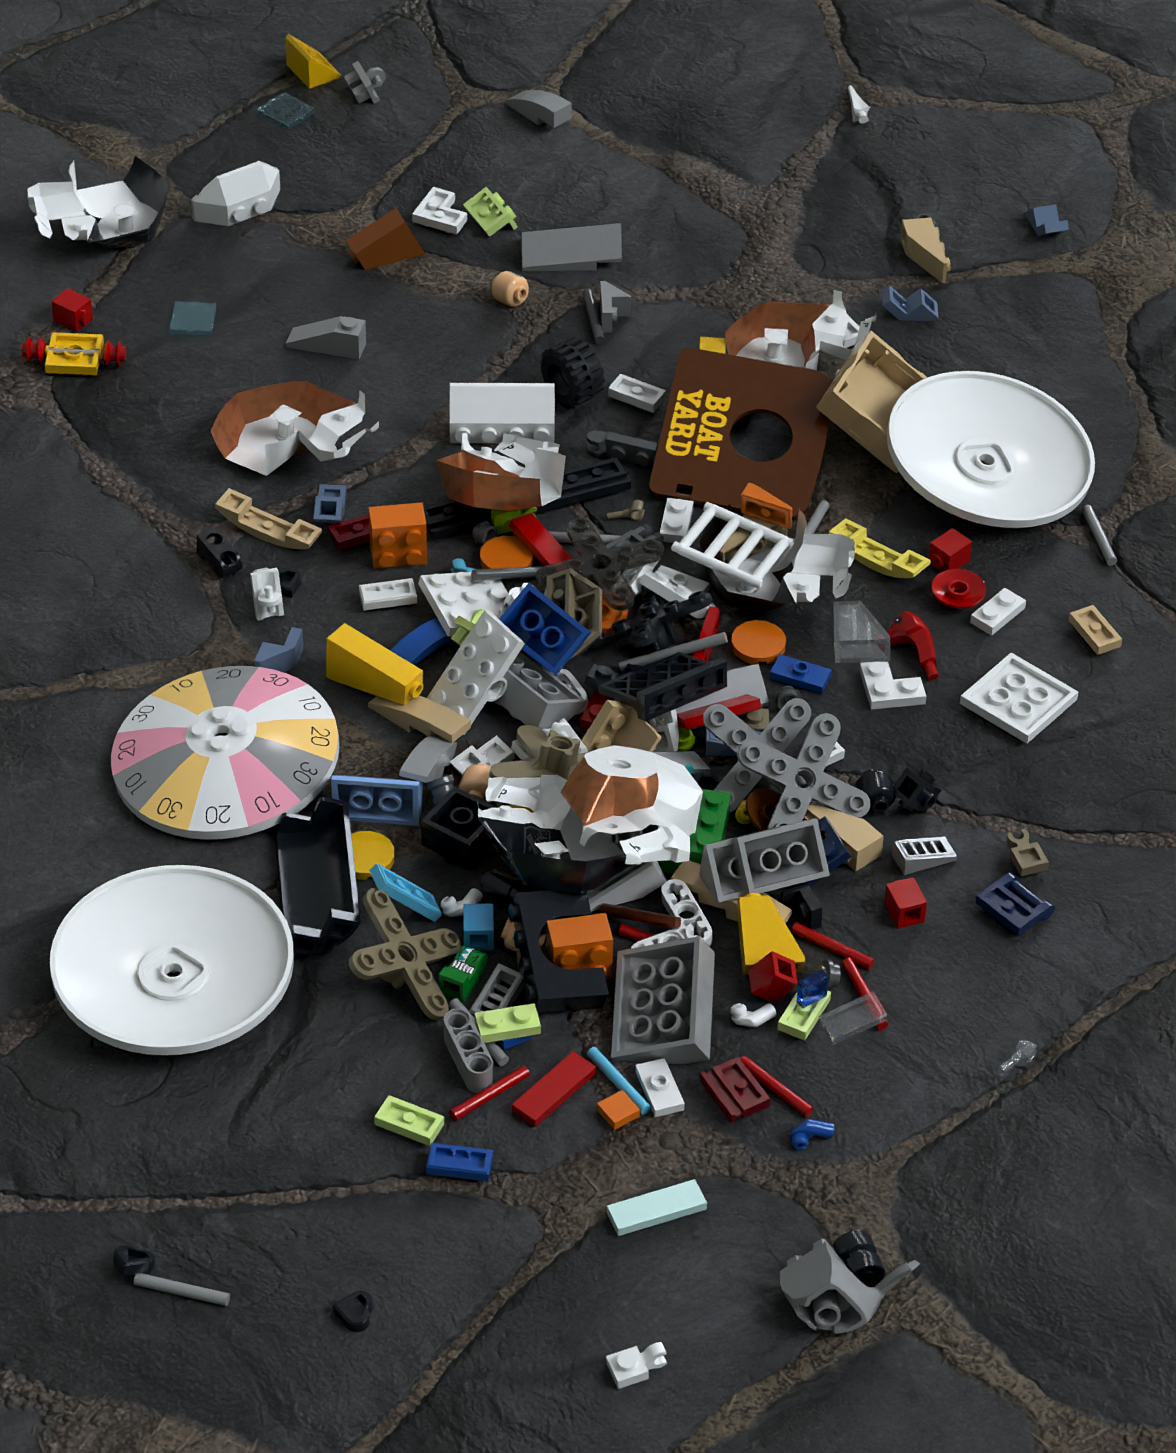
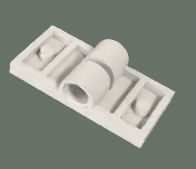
M484 610L427 698L470 719L472 725L487 701H496L505 693L508 682L503 676L525 643L494 614Z

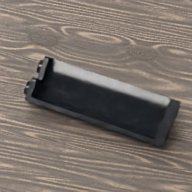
M320 797L311 817L285 812L282 814L275 830L281 912L291 931L294 955L323 952V947L333 943L338 946L346 941L361 923L348 802Z

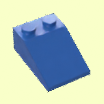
M530 583L525 586L499 618L504 625L525 643L521 650L555 676L591 634L589 630Z

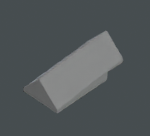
M621 223L522 232V271L597 270V263L622 262Z
M759 664L727 670L726 688L676 708V713L746 694L760 698L761 708L769 706V699Z
M818 819L805 820L704 845L699 874L716 903L743 897L749 893L760 894L830 876Z

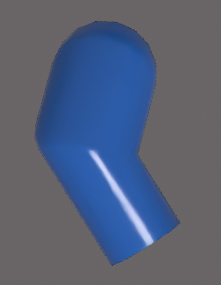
M806 1119L791 1131L789 1140L792 1147L797 1150L805 1149L808 1145V1140L813 1136L832 1138L834 1124Z

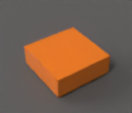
M623 1090L597 1103V1111L614 1130L640 1117V1109Z

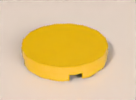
M358 831L351 834L356 879L368 880V877H372L369 870L376 863L391 870L394 864V846L390 839L381 833L373 831Z

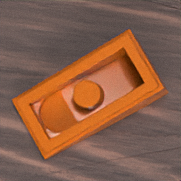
M752 483L747 484L741 494V513L791 529L792 507Z

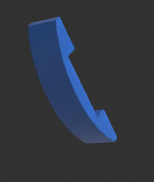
M435 618L410 632L390 651L415 665L446 642L451 646L456 643L451 639L452 636H447L438 618Z

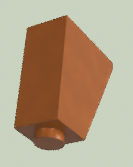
M396 208L346 240L351 248L347 251L355 264L360 262L365 270L418 257L425 253Z

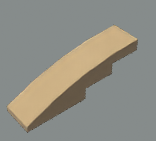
M376 696L368 703L369 708L409 733L417 729L426 736L437 734L450 743L456 741L471 728L470 719L422 696L412 698L406 705H401Z
M692 861L682 862L671 879H679L685 882L691 892L698 893L700 903L725 909L727 919L738 921L737 904L739 898L716 903L699 874L701 864ZM760 893L761 896H769L766 893ZM770 897L786 923L792 915V910Z

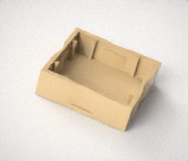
M870 331L854 347L816 408L897 474L899 471L892 460L887 444L888 422L893 407L900 396L911 386L928 377L914 369L898 352Z

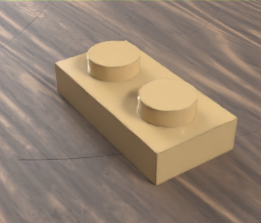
M1094 605L1070 613L1069 622L1097 655L1121 647L1122 638Z

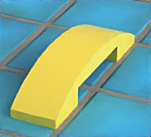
M846 518L829 531V534H842L853 539L855 544L854 559L881 574L896 578H914L930 565V559L911 550L900 554L868 538L867 528Z

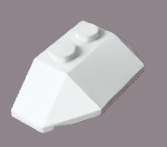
M257 161L216 176L202 189L199 195H195L191 199L192 219L196 222L230 226L271 211L280 191L279 170L274 166L272 167L264 162Z

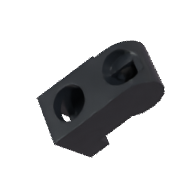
M218 526L197 535L196 553L202 560L206 559L211 564L215 573L220 578L242 569V561L239 554ZM214 537V542L209 544L207 539Z

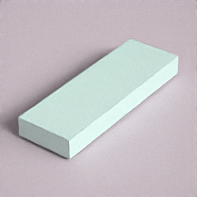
M695 1179L607 1205V1214L618 1236L707 1210V1202Z

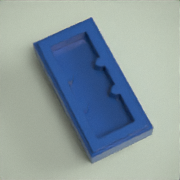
M779 654L770 671V679L822 694L831 678L832 669Z
M431 1143L426 1174L489 1182L493 1150Z

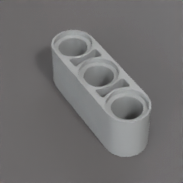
M458 1008L449 1010L443 1018L444 1042L466 1087L474 1093H479L493 1084L492 1058L470 1014Z

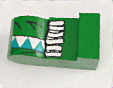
M462 946L450 966H445L439 973V988L443 995L451 999L457 998L461 1003H464L480 980L487 964L488 955L468 946ZM451 984L458 985L459 992L450 988Z

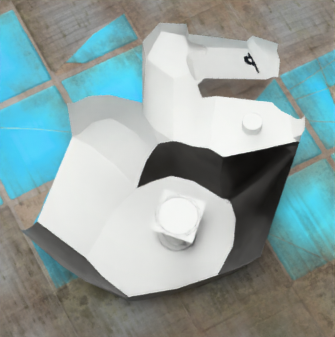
M729 504L725 509L733 512L731 504ZM799 508L796 537L793 539L795 543L791 549L786 548L762 579L763 585L760 589L744 584L705 566V569L717 597L724 603L742 609L764 610L785 605L795 606L797 602H812L819 596L820 575L833 576V594L838 598L847 592L852 574L848 573V568L854 560V540L842 534H805L807 521ZM715 517L709 523L699 541L700 552L704 553L728 523L727 521ZM776 543L766 547L758 554L746 558L738 569L752 575Z

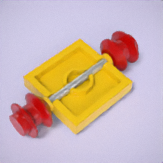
M52 332L49 345H46L42 337L39 338L38 342H32L31 337H28L27 342L22 344V357H26L28 363L32 358H37L38 362L41 363L45 356H47L45 362L46 373L97 375L102 357L106 366H109L111 361H116L120 367L121 361H126V346H122L121 341L118 342L117 346H112L109 340L104 344L102 334Z

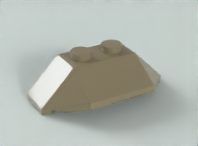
M569 568L547 576L546 597L591 632L571 657L573 658L585 652L602 634V589Z

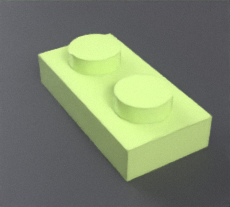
M804 981L778 1021L777 1030L805 1041L831 999V992Z
M535 1003L475 1013L476 1027L484 1043L541 1034V1024Z
M388 1095L374 1116V1123L379 1127L431 1146V1143H433L444 1126V1116Z

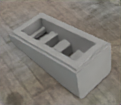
M945 837L904 839L893 842L892 856L903 875L957 860V855ZM942 847L944 853H940L938 848Z
M498 963L469 1010L471 1015L475 1017V1013L483 1012L480 1010L483 1006L491 1010L511 1007L526 985L525 975H521V973ZM504 982L510 985L511 987L508 989L500 985V983ZM498 990L506 995L502 997L495 994L494 991ZM491 998L497 1002H500V1005L497 1006L491 1002H488L487 1000Z

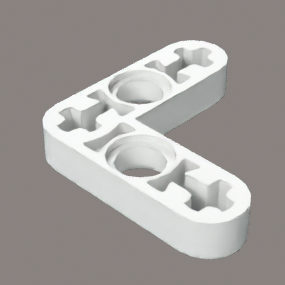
M679 879L666 881L661 888V899L671 916L680 917L679 914L683 911H691L695 915L689 919L681 918V926L678 929L674 928L634 943L631 949L696 937L697 935H694L695 927L699 936L703 937L702 939L709 947L711 946L712 928L685 882ZM671 892H675L676 895L680 894V902L677 903L676 896Z

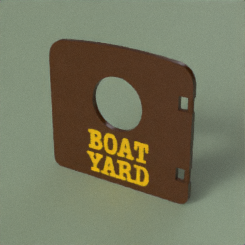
M696 348L683 349L679 354L649 482L650 493L660 498L694 501V504L705 505L706 502H709L724 509L731 504L733 511L741 512V494L747 484L752 483L791 506L792 520L798 518L799 508L805 514L815 489L828 433L829 418L816 407L832 383L829 377L823 372L813 369ZM749 414H771L780 418L789 427L792 434V444L789 450L778 459L768 462L752 461L743 457L734 449L730 440V431L733 425L740 418ZM677 487L691 489L692 494L677 493Z

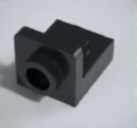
M808 883L790 887L781 892L780 903L791 909L792 912L797 911L800 920H805L810 929L814 930L821 927L823 907Z

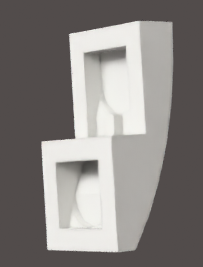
M676 709L650 719V725L661 736V740L653 752L678 751L679 731Z
M496 735L477 750L470 746L452 759L450 764L460 775H463L466 768L471 765L486 764L491 767L496 763L511 762L515 759V755Z

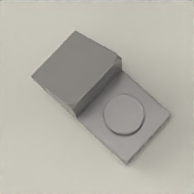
M600 281L601 327L603 333H612V322H617V316L631 315L632 298L629 294L606 281Z

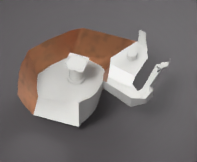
M834 290L833 303L831 305L766 302L758 305L739 318L725 331L728 354L817 370L819 352L847 360L853 349L850 350L843 345L850 317L843 305L842 292ZM876 315L861 321L855 346L869 333L871 323L876 321Z
M292 381L262 386L237 393L219 412L211 433L225 459L267 476L291 456L303 454L308 449L320 462L345 457L349 453L350 447L366 432H375L379 428V421L371 429L365 428L344 441L343 448L337 450L335 443L339 436L362 422L365 414V394L359 390L357 404L309 382Z
M462 433L461 452L438 459L436 462L443 487L449 499L472 507L511 511L543 506L560 498L566 456L558 453L560 444L542 442L504 433L503 441L494 451H499L511 457L508 458L493 454L492 448L481 447V451L474 450L468 442L467 433ZM513 459L525 464V468L518 466Z
M616 745L586 753L560 792L583 822L582 836L579 843L585 847L589 837L597 832L616 835L617 833L640 831L650 824L659 825L656 831L620 841L626 854L625 864H641V862L672 860L676 863L689 861V836L696 831L703 790L685 766L653 752Z

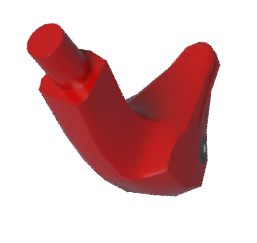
M911 611L902 612L897 616L886 634L876 641L877 646L884 648L897 644L913 645L918 652L920 667L922 670H925L930 681L937 679L939 674L935 667L937 661L931 631Z

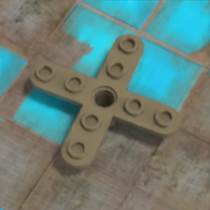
M523 725L518 728L516 738L531 759L496 763L491 766L489 777L538 778L541 775H558L568 780L586 753L578 754L579 739H571L567 736L559 735L556 731H550L549 736H547L541 728L533 725Z
M378 888L368 890L363 896V904L384 943L355 951L349 958L351 971L363 980L381 977L383 980L392 983L395 989H399L407 983L423 1013L433 1020L442 1019L449 1011V1006L427 964L455 956L461 948L458 935L449 929L442 928L410 936L388 894L378 890Z

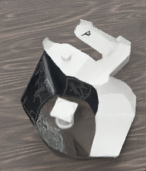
M136 156L123 181L77 190L73 161L69 168L70 182L37 183L27 188L29 207L37 214L34 218L42 235L50 238L52 230L49 220L61 219L65 235L72 240H87L88 243L95 242L101 246L114 249L136 247L154 238L160 225L168 192V185L161 175Z
M541 775L538 778H488V787L485 791L486 801H498L528 807L534 811L531 813L525 808H511L505 805L500 806V808H490L482 811L478 808V820L483 825L499 856L514 875L526 885L558 892L583 893L608 883L637 865L625 864V852L623 853L611 840L612 835H607L605 832H597L591 835L585 847L579 843L582 836L583 822L560 793L567 782L566 779L558 775Z

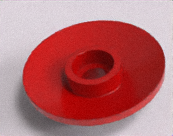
M949 569L939 573L933 579L931 590L934 597L946 606L969 608L979 604L984 599L986 585L977 574L971 571Z

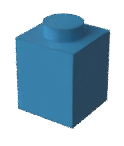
M463 904L465 946L478 951L494 950L493 904Z

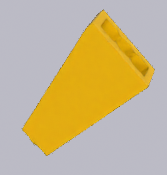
M344 623L327 637L326 677L330 680L401 705H406L412 698H417L423 690V670Z

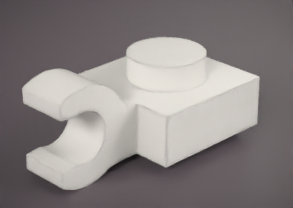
M657 1342L648 1346L642 1353L635 1346L606 1356V1364L617 1388L620 1389L649 1379L648 1370L660 1368L667 1364L664 1358L666 1350L662 1342Z

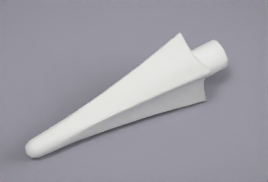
M848 86L853 123L859 121L861 124L869 121L867 113L870 107L858 96L852 86Z

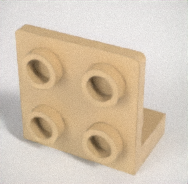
M607 700L581 741L586 746L588 752L613 745L653 752L661 740V736L647 721L638 719L637 711L633 707L619 701Z

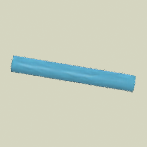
M596 1047L590 1048L587 1056L619 1091L623 1090L640 1109L642 1115L647 1114L651 1109L648 1102Z

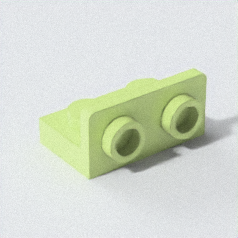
M487 187L463 204L489 237L507 223L514 230L518 227L513 220L516 218V215L508 205L503 207L502 205L505 202L497 192L492 194Z

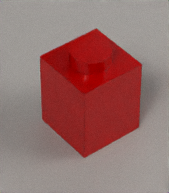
M67 288L51 301L53 321L77 332L93 319L91 299Z
M950 529L930 542V564L941 572L961 568L970 562L972 541L955 529Z
M914 877L886 884L884 905L897 929L925 922L927 901Z
M773 951L748 969L751 994L772 1003L777 1002L798 985L795 961Z

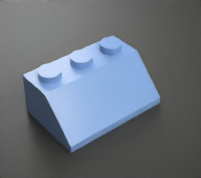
M332 775V799L348 802L350 821L419 826L423 805V782Z

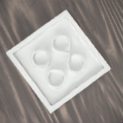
M472 572L421 575L418 584L449 637L453 636L459 628L454 623L458 615L471 621L474 612L486 609L498 619L502 616L509 606L504 605L508 592L500 579L473 580L471 577Z
M1010 653L961 695L960 704L1028 744L1077 700L1078 691L1015 654Z

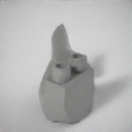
M822 1238L813 1244L812 1251L804 1256L795 1255L787 1260V1267L780 1270V1284L796 1315L805 1324L814 1330L818 1328L830 1330L834 1333L853 1331L866 1324L873 1317L885 1294L904 1277L909 1275L920 1263L916 1260L904 1263L886 1275L874 1288L868 1287L859 1281L835 1253L833 1247Z

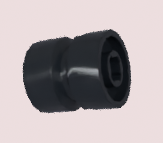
M854 1230L838 1237L833 1243L832 1247L835 1253L865 1286L874 1288L885 1278L884 1266L877 1254L872 1237L867 1231Z

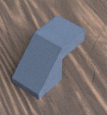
M1056 204L1035 207L1026 211V216L1038 237L1060 234L1069 230L1067 220L1059 221Z
M890 285L882 290L883 307L898 320L935 321L938 319L937 302L921 288L906 299Z
M320 484L319 495L316 496L314 522L341 523L345 513L346 485Z
M292 627L284 646L262 642L254 661L255 667H263L280 672L296 668L303 651L302 629Z

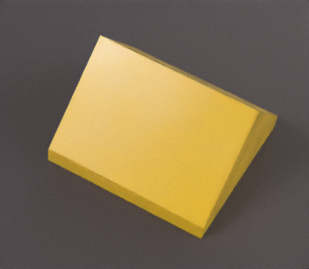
M290 34L285 37L287 66L309 89L339 79L341 74L317 50Z

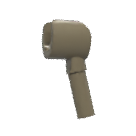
M634 500L631 502L630 509L607 513L608 520L629 517L633 521H640L644 517L645 512L643 501Z

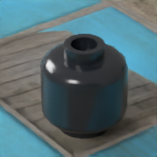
M870 769L862 773L856 781L855 787L865 792L870 799V812H883L894 803L896 796L894 795L893 784L886 772Z

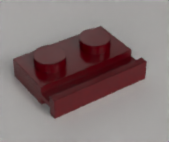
M739 1057L713 1067L712 1071L708 1073L704 1071L700 1073V1082L731 1123L735 1122V1118L740 1116L744 1118L770 1107V1097Z

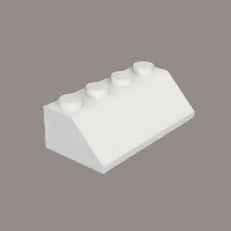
M450 383V443H462V433H467L469 443H501L504 433L554 443L555 383Z

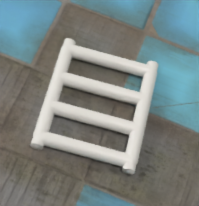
M706 502L702 515L679 543L674 542L671 550L744 584L760 589L763 585L762 579L786 548L791 549L795 541L720 506ZM714 516L728 522L704 553L690 547ZM738 527L752 532L728 564L714 558ZM762 537L776 543L752 575L738 569Z

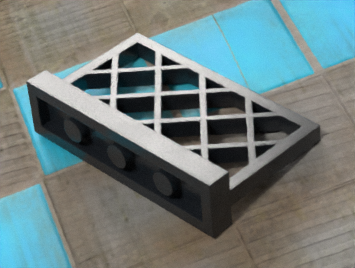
M678 652L598 685V693L636 708L638 719L648 721L726 688L727 661L718 658L707 663L685 653Z

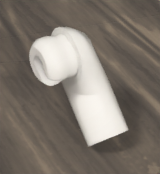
M472 888L462 901L456 902L453 896L450 898L447 896L441 901L443 913L448 917L463 916V904H478L483 895L478 889Z
M741 1003L733 1005L730 1009L732 1014L731 1020L736 1025L754 1028L774 1018L777 1014L775 1008L770 1003L754 1012L747 1011L746 1006Z

